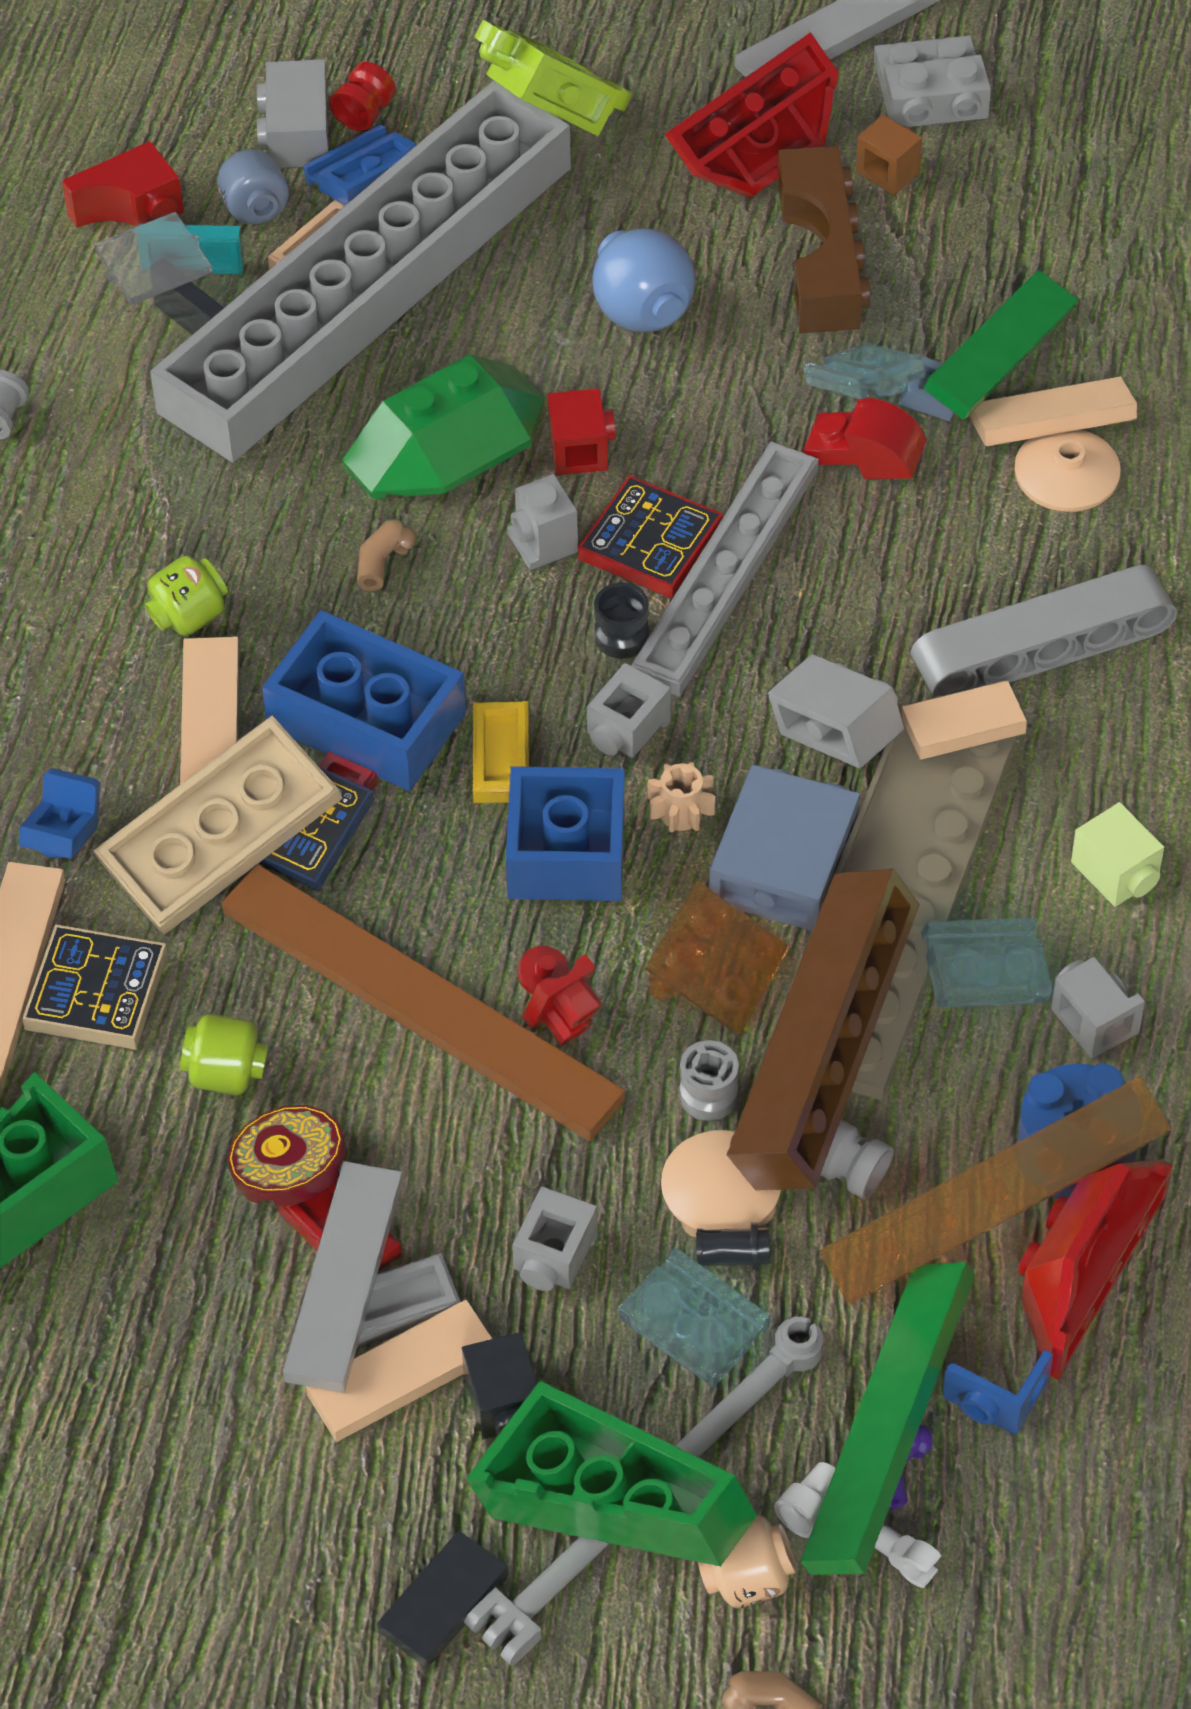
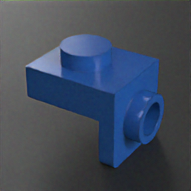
M50 768L43 778L42 802L20 825L19 846L38 850L41 854L51 858L65 857L72 859L97 830L100 782L94 778Z

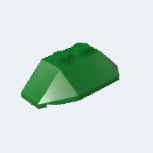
M469 354L382 401L342 459L343 467L372 499L387 498L388 494L400 496L445 494L530 447L536 433L540 413H542L544 407V397L515 366Z

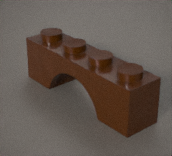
M839 146L778 150L777 187L782 221L811 231L823 242L811 254L795 260L794 302L799 333L860 329L861 308L870 307V284L868 277L859 276V270H864V247L862 239H853V233H858V210L856 202H847V197L852 196L850 166H842Z

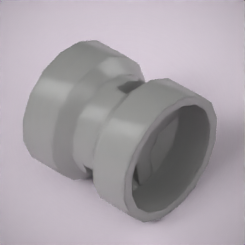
M700 1041L688 1047L681 1057L680 1101L685 1111L698 1120H720L729 1115L737 1105L739 1062L737 1055L729 1046L719 1041Z
M841 1119L820 1176L827 1180L835 1178L841 1181L845 1180L849 1192L863 1200L869 1199L884 1179L891 1165L894 1149L878 1139L865 1143V1139L860 1136L857 1127Z

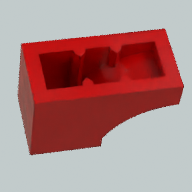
M151 141L62 180L67 214L77 228L95 222L118 221L131 224L138 229L139 224L158 225L184 213L179 176Z

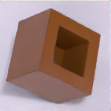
M882 115L858 136L856 173L891 194L896 195L920 174L922 137L915 134L908 127L902 126Z

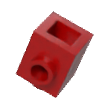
M600 388L547 393L548 426L556 476L608 470L607 441L616 439L613 409H603Z

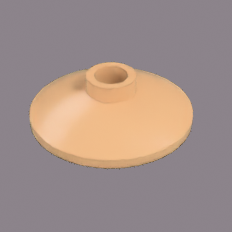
M1081 429L1028 439L1016 455L1014 472L1021 490L1035 503L1056 511L1078 512L1094 508L1111 497L1118 486L1121 467L1116 452L1104 439Z

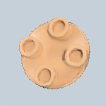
M714 1130L692 1136L673 1150L664 1165L661 1179L664 1200L672 1214L682 1222L684 1231L692 1237H696L697 1228H703L704 1230L751 1228V1222H757L758 1226L764 1225L775 1214L781 1190L755 1191L726 1155L730 1147L731 1138L735 1133L734 1131Z

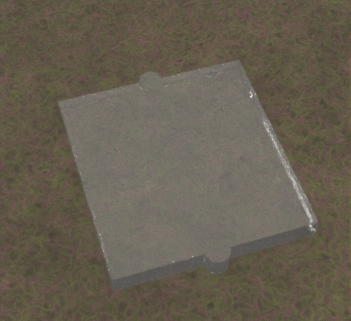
M176 212L94 244L96 253L107 268L108 280L117 283L130 305L213 273L212 265L199 248L198 236L189 233Z

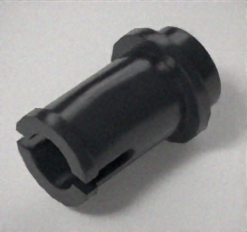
M751 1222V1228L704 1230L703 1228H697L696 1254L698 1268H704L705 1266L752 1265L753 1271H759V1265L771 1264L770 1228H758L757 1222Z

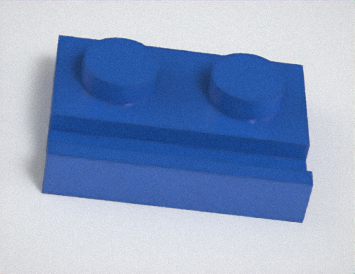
M380 124L303 165L305 180L309 185L317 183L319 191L347 205L418 144L396 132L387 134L385 126Z

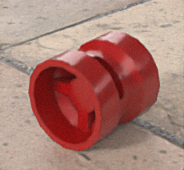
M372 62L358 63L349 73L347 83L340 85L329 100L333 115L349 129L355 131L369 129L377 119L379 110L387 107L396 94L394 80L385 69Z

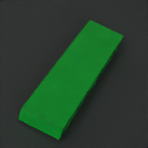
M1038 269L928 378L923 389L965 420L1073 311L1079 300Z

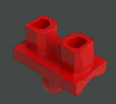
M536 946L529 949L522 956L517 968L521 986L528 993L532 994L522 1018L531 1031L545 1023L561 1046L586 1032L593 1023L590 1018L603 1005L588 984L595 966L586 954L576 960L572 970L569 972L568 962L560 951L550 946Z

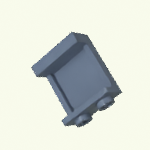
M752 764L709 870V902L812 931L848 834H851L858 817L860 793L846 790L837 784H823L797 777L782 769H767Z

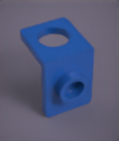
M1046 1349L1042 1352L1017 1395L954 1363H950L945 1371L942 1395L946 1400L960 1406L962 1411L974 1421L986 1425L993 1423L1017 1435L1049 1381L1054 1354Z

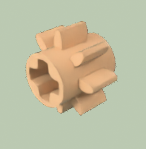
M692 762L672 766L665 764L661 781L657 779L648 780L651 820L661 818L664 824L669 827V832L672 833L675 830L686 831L694 829L698 831L702 814L708 816L715 815L716 796L713 795V776L707 775L702 777L700 771L694 767Z

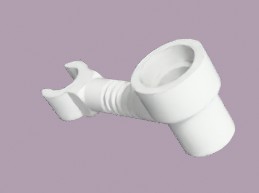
M819 1462L801 1483L791 1484L774 1505L775 1512L781 1522L801 1537L809 1538L836 1469L832 1465ZM883 1523L875 1549L886 1555L892 1566L897 1568L909 1582L924 1588L938 1571L934 1564L941 1557L940 1553L930 1544L922 1540H916L909 1535L902 1536Z

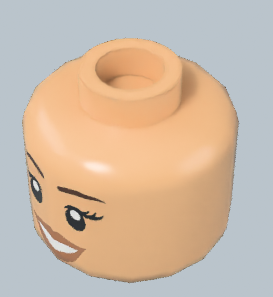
M757 1515L721 1567L698 1562L700 1574L707 1592L713 1594L720 1591L723 1599L736 1609L782 1595L788 1588L789 1575L797 1572L794 1554L783 1526L780 1523L772 1526L761 1515Z

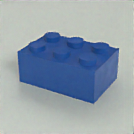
M322 610L319 611L262 687L266 719L273 716L293 739L323 753L332 752L377 773V777L408 791L412 790L466 714L463 672Z

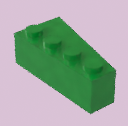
M35 1072L21 1086L23 1094L9 1110L3 1107L0 1108V1268L119 1182L106 1138Z
M542 1381L538 1382L466 1477L471 1488L493 1519L720 1567L757 1517L735 1475Z

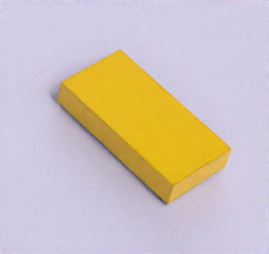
M528 701L473 702V802L509 803L511 766L529 767Z

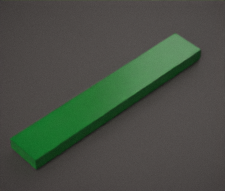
M967 1262L913 1266L800 1562L810 1575L865 1574L975 1278V1274Z

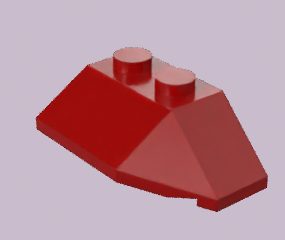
M810 32L664 135L694 177L751 198L778 179V150L814 148L825 145L832 111L833 92L837 86L839 72Z
M1164 1160L1119 1163L1081 1178L1069 1198L1060 1195L1055 1201L1045 1224V1228L1050 1231L1042 1244L1032 1241L1028 1246L1018 1268V1274L1024 1276L1021 1303L1040 1355L1045 1349L1054 1354L1050 1377L1058 1381L1166 1198L1173 1164Z

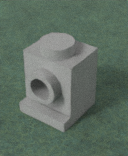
M552 474L515 488L516 512L511 513L512 525L507 527V534L529 570L531 571L577 553V510L555 475Z
M624 663L587 706V733L590 734L592 743L597 749L607 755L614 756L621 751L634 758L660 726L665 728L671 721V687Z
M1093 957L1087 961H1074L1059 973L1055 979L1051 1010L1089 1057L1093 1059L1139 1034L1145 1001L1139 994L1128 998L1127 990L1120 978L1114 973L1108 974L1097 959Z
M540 1187L512 1245L514 1269L520 1271V1277L526 1284L542 1291L552 1290L555 1284L570 1289L590 1245L594 1246L598 1237L597 1206L548 1188Z

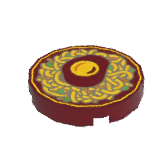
M308 1105L283 1106L262 1113L244 1125L231 1142L227 1161L236 1189L249 1201L261 1204L260 1199L274 1201L276 1207L292 1206L313 1199L331 1187L340 1175L338 1168L342 1161L346 1162L348 1150L339 1122L327 1111Z

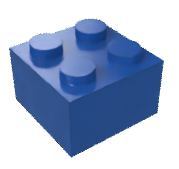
M511 766L506 844L508 899L622 901L625 769Z

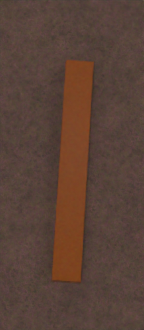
M258 864L222 901L223 913L590 1142L625 1102V1090Z

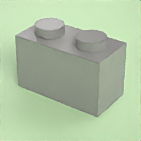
M325 59L266 62V83H257L258 112L266 113V118H257L258 147L268 148V154L274 158L280 168L303 167V165L329 152L328 89Z
M813 654L768 692L781 735L859 769L904 730L897 705L898 698L891 686L882 680H874L848 669L843 664H835Z

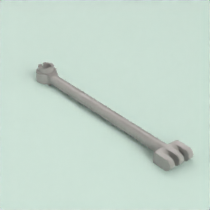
M792 1317L785 1320L778 1326L775 1334V1346L769 1351V1356L675 1446L699 1458L783 1376L788 1377L793 1371H806L814 1368L820 1362L823 1354V1332L820 1326L816 1327L815 1323L812 1324V1320L805 1317ZM803 1334L809 1336L810 1339L804 1343H796L790 1340L789 1336ZM579 1537L512 1602L495 1587L469 1612L464 1624L475 1633L495 1617L497 1620L486 1630L482 1640L492 1649H495L511 1634H514L515 1637L504 1647L501 1657L509 1665H515L542 1639L541 1628L531 1619L610 1543Z

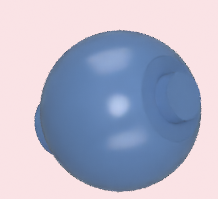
M648 228L630 231L619 230L608 235L599 246L598 258L592 277L593 291L600 309L616 325L634 332L658 331L673 324L687 310L695 290V270L688 252L672 236L662 231Z

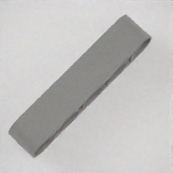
M1138 565L935 629L920 637L912 646L910 653L933 698H938L1007 680L1010 683L1162 633L1175 621L1177 608L1154 570L1148 565Z

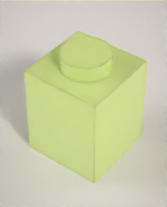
M1119 802L1076 829L1071 863L1116 907L1132 896L1136 898L1144 896L1157 884L1160 878L1164 846Z

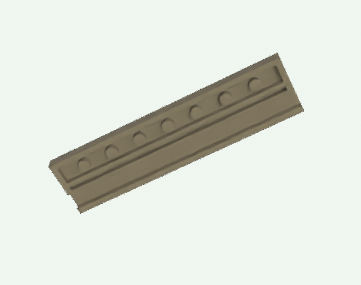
M906 695L902 706L917 702L911 701L912 696ZM901 706L900 711H899V712H900V715H901V719H902V706ZM904 726V730L885 746L835 874L894 868L920 906L851 1092L883 1101L1014 751L1017 736L919 760ZM782 1006V1008H781V1011H780V1013H779V1016H778V1018H777V1021H776V1023H775V1026H774V1028H773V1031H772V1033H771V1036H770L769 1040L771 1039V1037H772V1035H773V1032H774L775 1027H776V1025H777L778 1019H779L780 1014H781V1012H782L783 1006Z

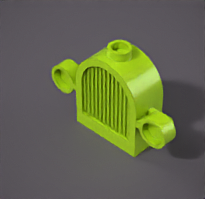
M486 19L482 20L474 35V38L482 42L479 49L480 56L491 63L486 73L487 76L521 100L597 136L600 135L608 117L614 112L615 108L625 112L634 95L626 88L603 76L596 75L556 50L512 29L506 30Z

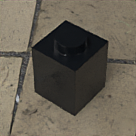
M522 1332L461 1347L464 1378L482 1440L498 1436L537 1385Z

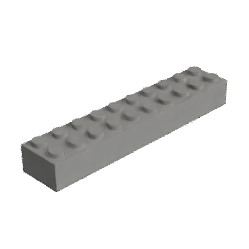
M493 80L150 371L157 414L234 463L571 169L570 125L554 115L521 100Z

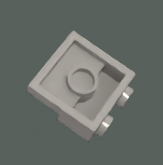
M971 35L874 46V63L888 118L905 127L988 118L991 88L982 56L976 55Z

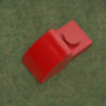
M859 397L853 412L818 413L803 452L818 458V465H858L864 479H906L913 477L927 439L917 421L903 409L884 400Z

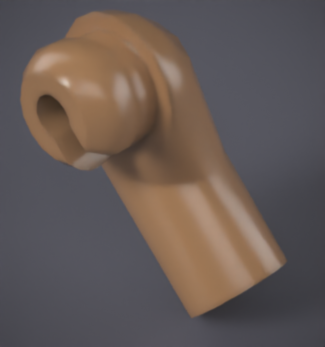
M740 1671L728 1680L730 1687L722 1695V1703L725 1709H755L756 1705H769L775 1709L823 1708V1704L781 1672Z

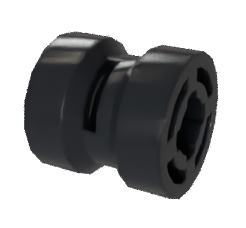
M625 582L610 584L596 595L594 601L596 645L601 652L609 657L618 659L631 658L639 654L649 638L647 621L649 616L648 597L642 589L634 584Z

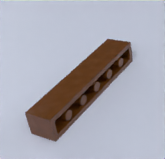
M894 868L834 874L726 1154L755 1191L813 1189L817 1186L920 906Z

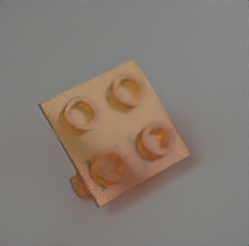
M697 881L645 967V970L650 973L648 977L650 983L648 991L654 998L661 1001H667L670 996L680 994L739 1036L790 947Z

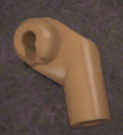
M401 520L385 521L361 545L357 573V585L361 589L377 591L383 587L386 558L392 550L396 554L404 555L408 552V549H412L415 542V533L412 528L403 526Z

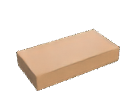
M1008 680L902 706V721L919 760L1026 734L1027 720Z

